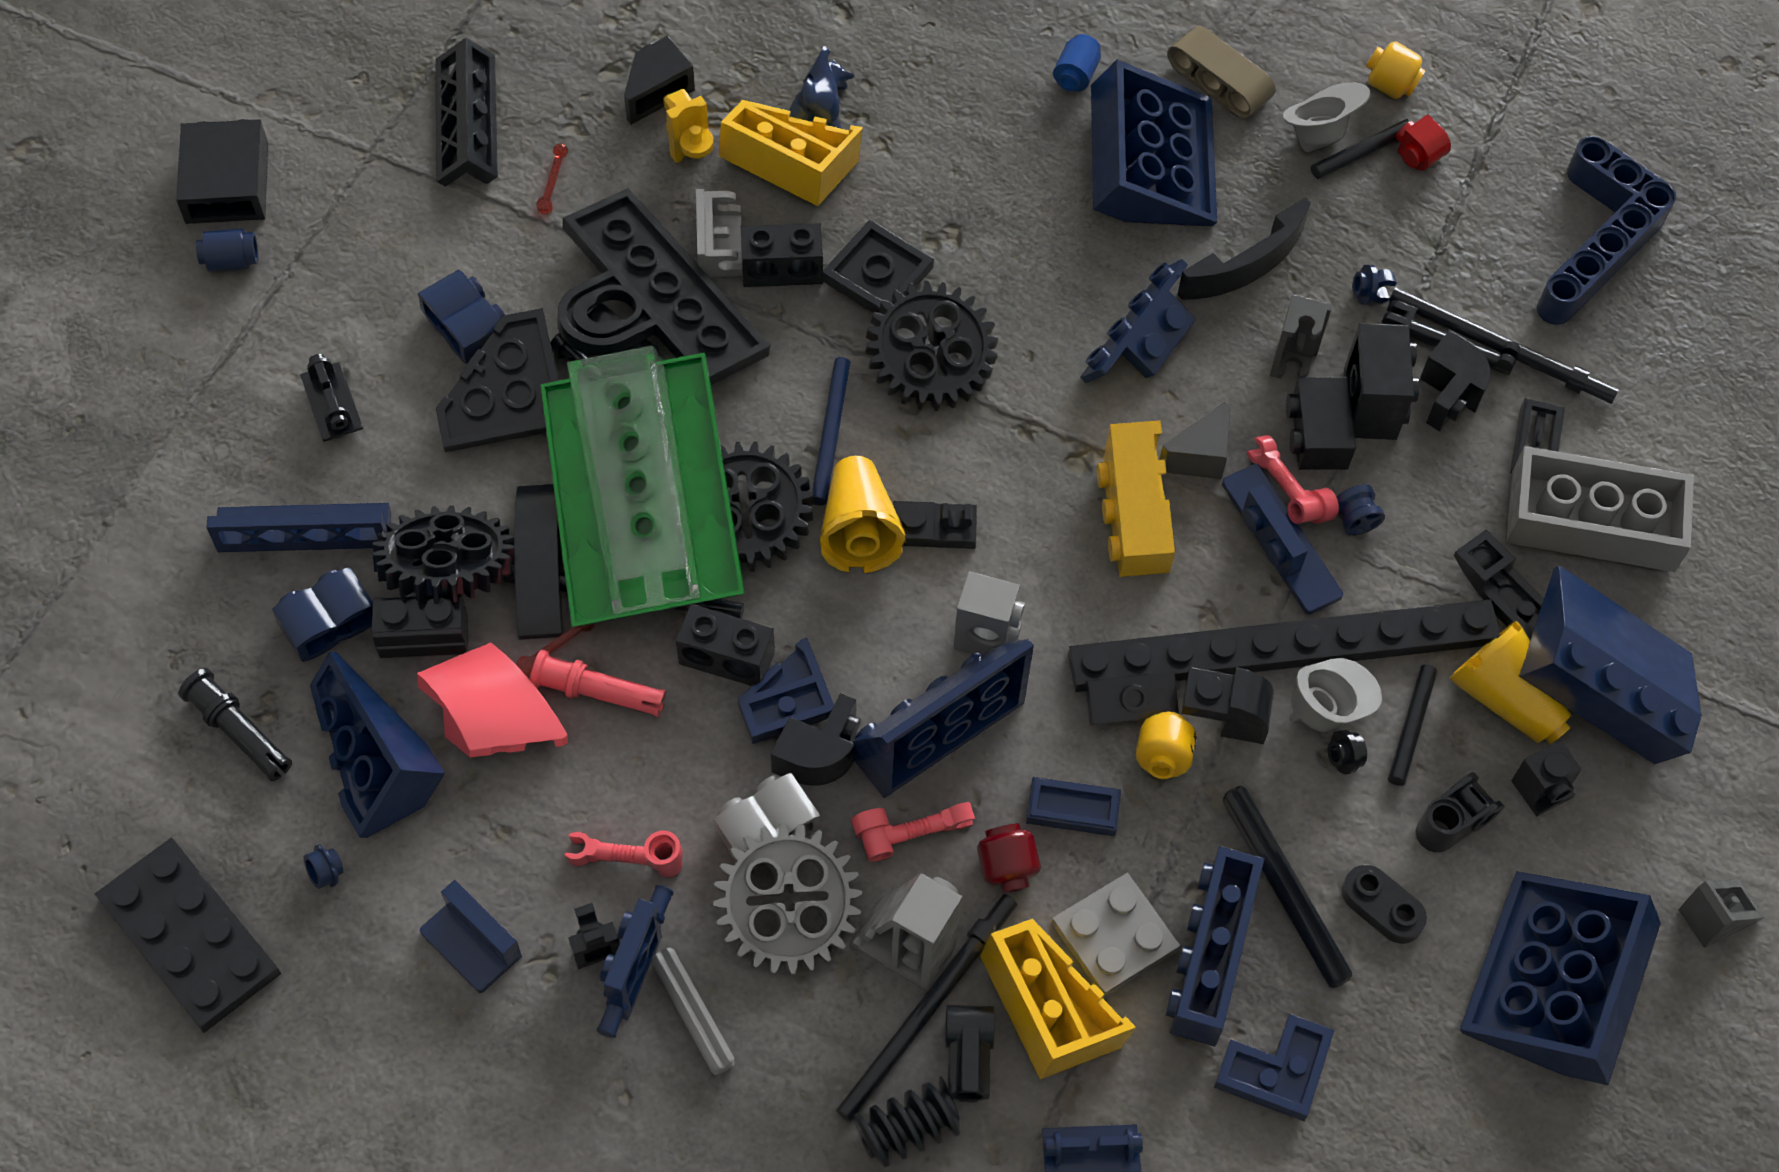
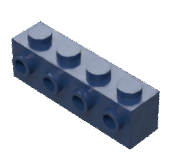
M1219 846L1213 864L1204 862L1197 889L1205 891L1202 906L1193 905L1187 926V931L1195 933L1192 947L1183 946L1176 973L1184 975L1181 991L1172 988L1165 1016L1174 1018L1170 1034L1210 1046H1216L1224 1028L1264 858Z

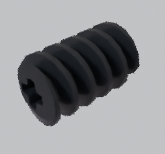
M942 1076L939 1077V1091L929 1082L922 1085V1100L911 1089L904 1093L905 1107L894 1097L888 1099L887 1115L877 1105L871 1106L869 1108V1123L861 1114H853L859 1137L870 1159L876 1157L886 1168L890 1166L889 1151L892 1149L904 1160L907 1158V1143L910 1141L922 1152L925 1150L924 1135L929 1134L937 1144L942 1143V1127L944 1126L955 1137L960 1135L959 1114L950 1090Z

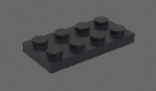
M172 837L95 893L98 900L203 1033L281 975L278 967Z

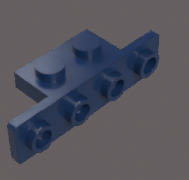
M1184 259L1170 265L1165 262L1152 272L1149 277L1152 283L1149 287L1139 292L1130 301L1128 307L1131 310L1127 316L1119 319L1110 327L1107 335L1110 337L1104 346L1101 345L1096 348L1086 359L1085 362L1088 367L1080 376L1085 383L1107 374L1121 354L1145 378L1156 374L1196 320L1169 291L1181 276L1182 271L1188 266Z
M1254 464L1224 477L1222 487L1303 611L1310 615L1340 601L1343 597L1342 590L1299 525L1290 520L1287 507L1260 466Z

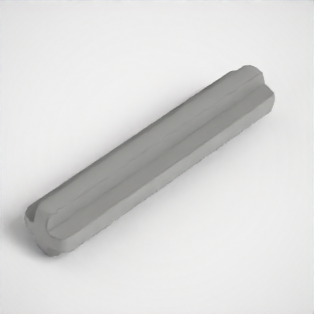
M665 948L653 955L652 965L711 1072L714 1075H719L735 1065L734 1056L675 950Z

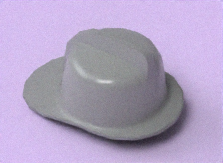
M1356 82L1330 86L1305 101L1287 108L1283 113V120L1294 126L1296 137L1303 151L1311 152L1335 143L1345 136L1349 115L1367 103L1370 98V89L1366 85Z
M1336 658L1306 666L1300 669L1296 676L1297 685L1291 696L1294 711L1290 716V720L1292 723L1303 722L1318 732H1331L1343 724L1351 723L1375 713L1382 702L1381 688L1376 678L1365 667L1352 660Z

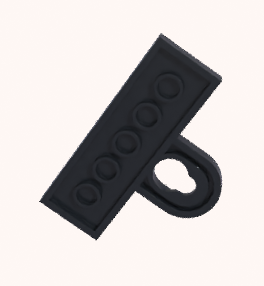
M629 188L563 217L562 229L602 273L571 288L559 302L557 327L562 338L571 347L590 355H611L656 335L675 358L705 353L711 385L769 356L771 345ZM609 300L622 301L632 307L634 311L631 317L621 321L608 320L598 323L592 321L587 316L589 310Z

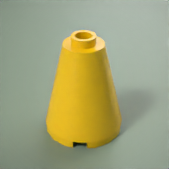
M862 456L846 457L840 460L833 470L820 535L821 555L829 565L844 572H850L849 567H863V573L875 572L886 568L899 559L903 552L902 546L905 542L904 528L873 462Z
M1515 621L1498 634L1500 637L1484 645L1463 663L1449 679L1457 687L1534 742L1540 743L1546 739L1549 744H1552L1570 729L1566 721L1570 718L1571 713L1567 707L1519 677L1530 640L1523 627Z

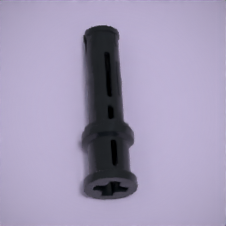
M208 668L195 671L182 683L178 696L185 702H192L203 713V721L209 727H220L267 775L270 781H276L281 778V775L276 771L278 769L277 766L284 774L288 772L292 766V760L286 757L239 710V699L233 693H226L214 681V674Z

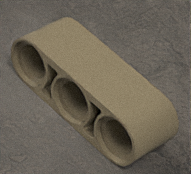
M1196 26L1169 47L1167 51L1169 62L1178 73L1239 118H1248L1275 94L1274 82L1265 71L1203 26Z

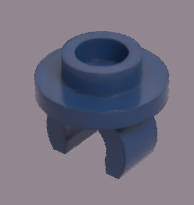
M1366 264L1361 268L1360 272L1354 275L1352 291L1357 296L1358 302L1362 305H1370L1373 301L1385 303L1388 302L1389 296L1386 288L1383 286H1396L1397 282L1392 271L1386 269L1377 271L1374 265Z

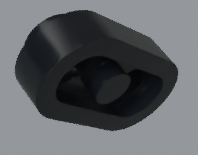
M1357 866L1346 876L1342 885V896L1345 903L1354 912L1392 942L1406 944L1419 937L1426 925L1427 915L1423 905L1415 897L1375 866ZM1360 882H1371L1375 890L1366 891L1362 888ZM1397 911H1406L1410 915L1411 920H1401L1397 916Z

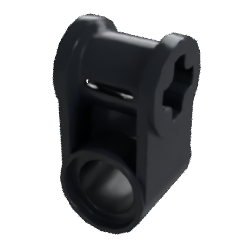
M1475 772L1464 776L1447 792L1433 800L1427 807L1416 827V837L1425 849L1432 852L1449 850L1472 832H1476L1486 826L1504 809L1505 806L1501 801H1494L1477 782L1479 777ZM1433 820L1443 822L1449 830L1439 828Z

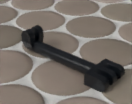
M1392 300L1387 308V313L1384 314L1382 324L1409 326L1410 337L1436 347L1446 333L1413 321L1418 308ZM1512 341L1505 343L1501 354L1475 345L1486 357L1490 368L1510 375L1521 350V347Z

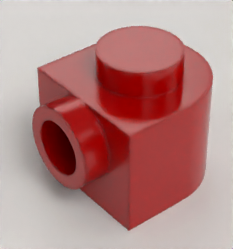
M1429 114L1416 123L1413 121L1406 123L1396 135V139L1400 142L1397 152L1409 167L1420 171L1429 168L1451 150V142L1446 131Z

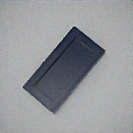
M1033 777L1026 823L1115 836L1121 789Z

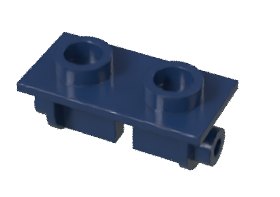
M1137 1124L1042 1128L1045 1172H1142L1140 1153L1143 1152L1142 1134L1138 1133Z

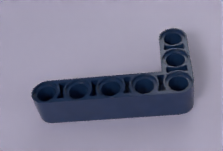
M1587 136L1579 141L1568 165L1567 175L1569 180L1615 213L1547 281L1537 304V312L1549 324L1560 325L1568 322L1662 228L1676 201V192L1670 184L1605 139L1597 136Z

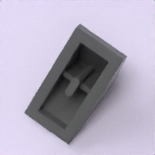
M1226 402L1162 446L1159 460H1165L1166 473L1222 479L1228 457L1230 407Z
M1739 879L1705 881L1695 889L1679 908V911L1704 948L1765 918Z

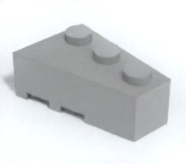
M920 873L876 902L849 945L924 989L929 990L956 947L963 896L958 894L957 889L950 882L939 877L931 879Z

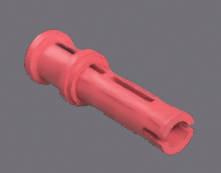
M540 650L537 654L530 676V681L537 689L540 686L562 691L570 699L579 698L580 695L648 713L654 715V717L660 716L665 703L662 702V699L665 700L666 690L664 689L660 690L588 669V665L584 664V661L576 660L572 663L549 656V652L546 650Z

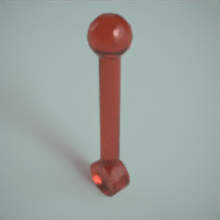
M558 143L553 148L555 158L543 197L539 198L536 202L537 210L541 214H548L553 209L551 196L562 159L568 155V148L563 143Z
M595 624L572 627L541 650H546L550 654L580 632L591 631ZM539 651L530 657L522 656L517 660L516 665L525 675L532 672Z

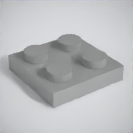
M1128 872L1052 918L1051 925L1092 984H1095L1104 993L1103 998L1176 954L1180 948V944Z

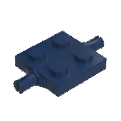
M656 885L650 902L638 899L633 913L627 911L622 918L618 930V939H621V943L616 955L609 954L600 974V981L604 982V997H607V1007L600 1025L597 1027V1032L605 1037L615 1038L621 1020H629L651 966L652 957L655 955L662 938L661 924L664 923V914L674 894L668 887Z

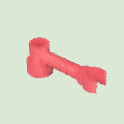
M1269 435L1254 438L1260 448L1247 451V455L1251 462L1258 464L1262 469H1267L1291 501L1287 506L1290 520L1295 524L1309 521L1319 524L1334 520L1339 511V503L1335 493L1329 488L1312 491L1304 490L1280 460L1281 456L1277 450L1275 440Z
M964 802L926 818L923 817L922 819L913 820V822L909 821V823L905 822V824L902 823L891 826L884 808H874L861 812L852 817L851 822L856 838L862 839L868 861L877 862L887 859L894 854L892 847L894 844L908 841V839L912 840V838L915 839L916 837L919 838L925 836V834L929 835V833L933 834L940 831L947 832L967 828L974 825L972 820L975 819L970 802Z
M657 831L651 834L645 841L644 847L604 843L597 839L589 838L585 833L573 832L569 834L572 843L583 844L585 848L578 854H564L567 861L574 866H583L588 862H597L598 860L649 865L666 878L679 874L683 866V849L677 836L669 831Z

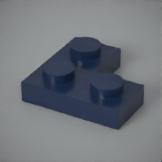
M1289 1014L1275 1055L1231 1039L1214 1088L1305 1121L1309 1114L1335 1030Z

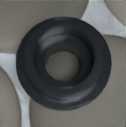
M1340 730L1332 735L1327 753L1331 764L1339 772L1345 775L1352 774L1359 767L1365 765L1367 761V747L1360 734L1356 732L1351 733L1348 730Z

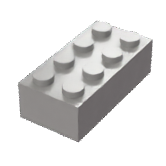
M1524 446L1512 470L1506 543L1676 572L1691 548L1694 475Z

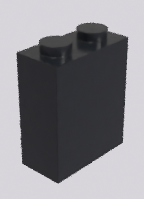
M240 119L237 121L220 122L201 121L198 123L181 124L176 201L185 224L265 220L269 144L261 119Z

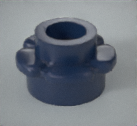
M320 844L315 845L314 851L303 857L307 874L316 888L320 889L327 885L334 887L338 883V875L343 873V865L333 848L326 850Z

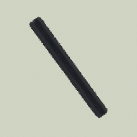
M1237 786L1229 790L1223 798L1225 806L1253 855L1264 858L1262 870L1328 986L1336 988L1344 985L1352 977V971L1249 792L1244 786Z

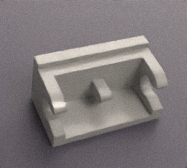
M696 189L698 265L709 277L743 276L740 227L741 205L719 204L721 202H735L736 194L731 191H704V189Z

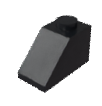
M668 36L655 43L646 45L642 50L635 53L624 93L626 118L631 125L663 108V98L681 89H685L687 94L695 91L693 64Z

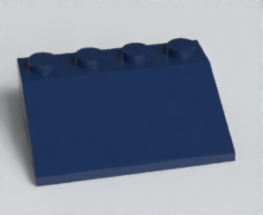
M1117 59L1091 84L1093 210L1124 222L1213 227L1217 223L1212 98Z
M1555 567L1519 677L1654 764L1691 753L1702 716L1692 653L1563 567Z
M1029 639L998 645L984 654L977 652L965 660L959 671L950 677L943 675L935 679L927 687L926 693L913 701L911 699L902 701L892 710L888 718L879 724L875 722L870 723L857 733L855 740H853V743H855L854 761L883 798H886L1025 703L1034 648L1033 643Z
M1516 871L1460 1027L1462 1034L1561 1075L1609 1086L1661 925L1651 896Z

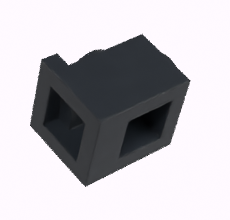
M1560 740L1525 758L1511 781L1537 817L1574 797L1575 793L1573 792L1574 787L1572 783L1582 769Z

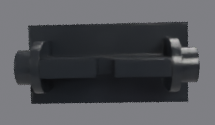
M323 354L311 356L307 365L308 372L302 373L300 376L323 442L363 430L340 362L332 364L331 360L325 358Z

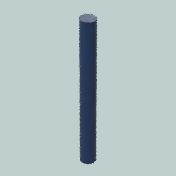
M845 357L835 358L812 488L814 504L819 506L826 505L828 500L851 363Z

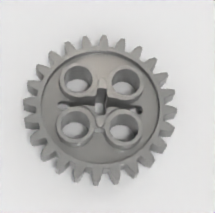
M780 823L775 837L771 835L766 826L760 828L761 842L757 843L751 836L746 835L743 837V841L747 851L742 852L732 847L729 853L735 860V864L721 863L718 867L728 877L726 881H716L712 885L717 890L724 892V898L711 902V906L724 908L725 915L715 921V925L729 924L731 930L726 934L723 941L726 943L738 939L741 942L735 954L737 957L743 956L748 951L753 952L751 966L754 968L758 967L766 958L769 959L770 973H776L780 963L785 962L788 973L795 974L798 960L802 961L808 971L813 970L814 955L817 954L820 959L829 962L831 956L827 947L832 945L835 948L844 949L845 944L838 935L840 932L854 933L856 930L846 919L847 916L861 914L860 909L850 905V899L861 896L862 891L850 889L848 884L859 874L858 872H844L842 867L851 857L848 854L835 858L833 853L838 844L836 840L830 842L825 847L820 845L822 838L821 830H817L808 839L805 838L804 824H799L794 834L789 835L786 824ZM803 861L814 863L819 870V880L812 887L801 884L797 878V868ZM757 864H764L773 871L774 882L767 890L756 888L751 881V871ZM784 886H788L789 893L791 894L821 891L827 893L826 900L801 901L791 904L790 912L786 911L785 905L782 903L752 906L746 903V899L751 896L780 894L784 891ZM807 907H814L822 915V926L816 933H808L801 926L800 915ZM761 910L773 913L777 920V928L769 937L761 936L754 928V918Z

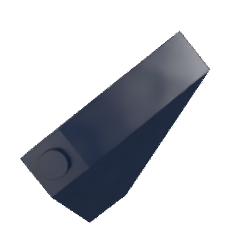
M329 652L313 678L310 688L321 730L330 733L334 752L329 756L332 770H339L344 789L338 793L341 806L359 838H368L425 807L445 772L427 743L338 653Z

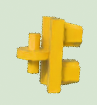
M685 89L665 96L663 99L664 107L667 110L666 131L669 137L670 156L674 162L682 161L685 155L695 159L708 155L713 149L714 138L708 128L707 103L703 97L699 96L691 100Z

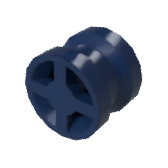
M1356 485L1336 496L1339 503L1338 513L1344 517L1343 528L1348 535L1367 533L1377 528L1385 520L1382 508L1375 505V492L1370 485Z

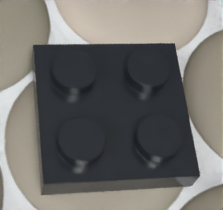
M869 219L822 271V281L869 311L881 313L879 310L881 301L884 299L892 303L894 290H898L906 296L907 287L910 283L916 288L933 269L934 258Z

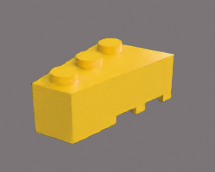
M742 100L721 121L719 157L819 206L858 163L863 128L851 125L849 130L826 125L827 119L814 117L813 122L790 117L789 110Z
M1161 420L1110 424L1103 463H1097L1096 466L1098 487L1105 488L1107 499L1102 501L1103 521L1105 525L1111 524L1113 536L1108 537L1109 558L1111 562L1117 561L1119 577L1170 573L1175 554L1169 499L1165 500L1161 475L1166 474L1165 460H1158L1156 450L1159 435L1162 434Z
M1033 919L991 933L980 957L1040 1080L1121 1049L1135 1030V1025L1126 1016L1122 1019L1103 999L1104 993L1095 984L1091 986L1072 967V959Z

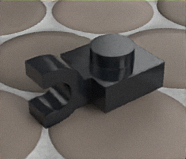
M592 902L575 908L574 911L580 929L576 932V935L568 937L577 968L581 969L606 960L609 954L616 955L620 942L613 921L604 925L599 923Z

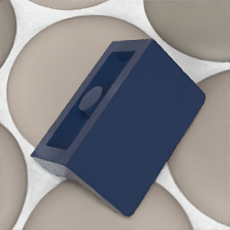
M453 880L441 891L446 905L420 928V933L477 992L483 993L522 958L518 942L456 880Z

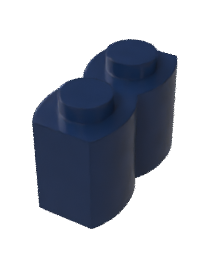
M459 269L418 293L420 308L423 314L465 364L469 363L478 349L481 350L493 333L494 326L505 315L497 304L491 306L484 299V290L477 279L473 276L468 278Z
M350 567L341 570H331L323 574L312 588L289 592L272 608L277 624L302 662L314 659L331 650L340 641L355 637L372 627L373 601Z

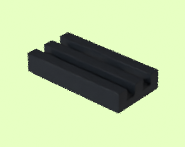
M1524 398L1520 409L1510 469L1511 474L1524 446H1526L1531 410L1537 411L1531 447L1541 449L1546 414L1553 415L1548 450L1558 452L1565 407Z

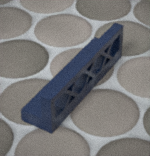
M389 503L218 507L217 516H207L206 528L218 553L373 548V542L378 541V532H387L386 524L391 523V509Z

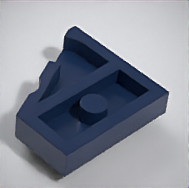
M808 638L801 639L795 645L796 650L780 665L778 663L774 664L764 674V678L760 683L752 685L738 698V707L752 744L781 735L789 717L808 725L828 719L834 703Z

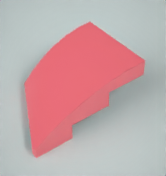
M491 642L417 673L418 688L443 708L445 738L470 758L492 755L497 752L525 751L526 743L552 740L555 747L568 744V734L538 689L521 669Z

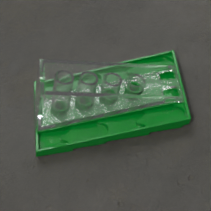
M653 346L567 362L570 379L540 384L572 627L745 595L706 354L699 353L663 360Z

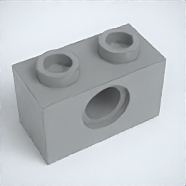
M969 571L957 607L953 648L973 654L977 652L984 654L995 646L1018 641L1022 626L1020 622L1025 603L1018 601L1020 584Z

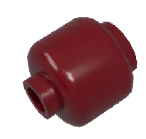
M1019 823L984 831L986 838L978 843L977 851L985 882L993 886L1001 885L1003 893L1029 888L1028 879L1036 876L1041 870L1033 834L1029 830H1021Z

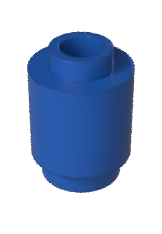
M1078 34L1066 43L1053 70V77L1061 88L1067 91L1078 92L1088 87L1101 60V47L1098 41L1089 35Z

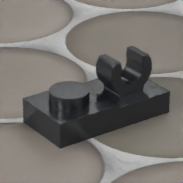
M893 501V507L905 531L903 546L976 549L977 505Z

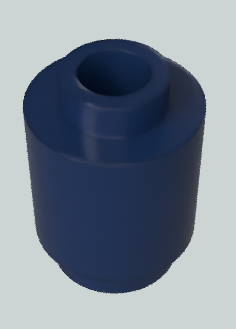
M244 229L204 231L203 239L196 241L199 264H205L208 272L248 269L249 265L258 264L259 254L255 232H245Z

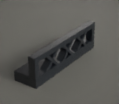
M466 37L435 59L436 182L445 187L465 173L486 184L498 177L495 54ZM456 62L449 76V67ZM455 91H456V95H455V97H454V99H453V101H452V103H451V105H450V101H451V99H452V97H453V95H454V93H455ZM456 120H457V125H456V127H455V129H454L452 135L450 136V132H451V130H452V128H453V126H454V124H455V122H456ZM457 152V162L450 166V163Z

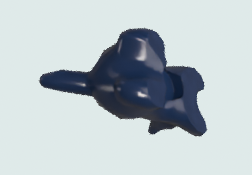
M823 46L803 80L801 91L797 94L789 108L790 117L813 122L814 117L827 119L826 125L841 128L838 121L840 101L837 89L846 90L848 86L846 81L852 79L855 75L852 72L845 71L835 60L828 61L830 50Z

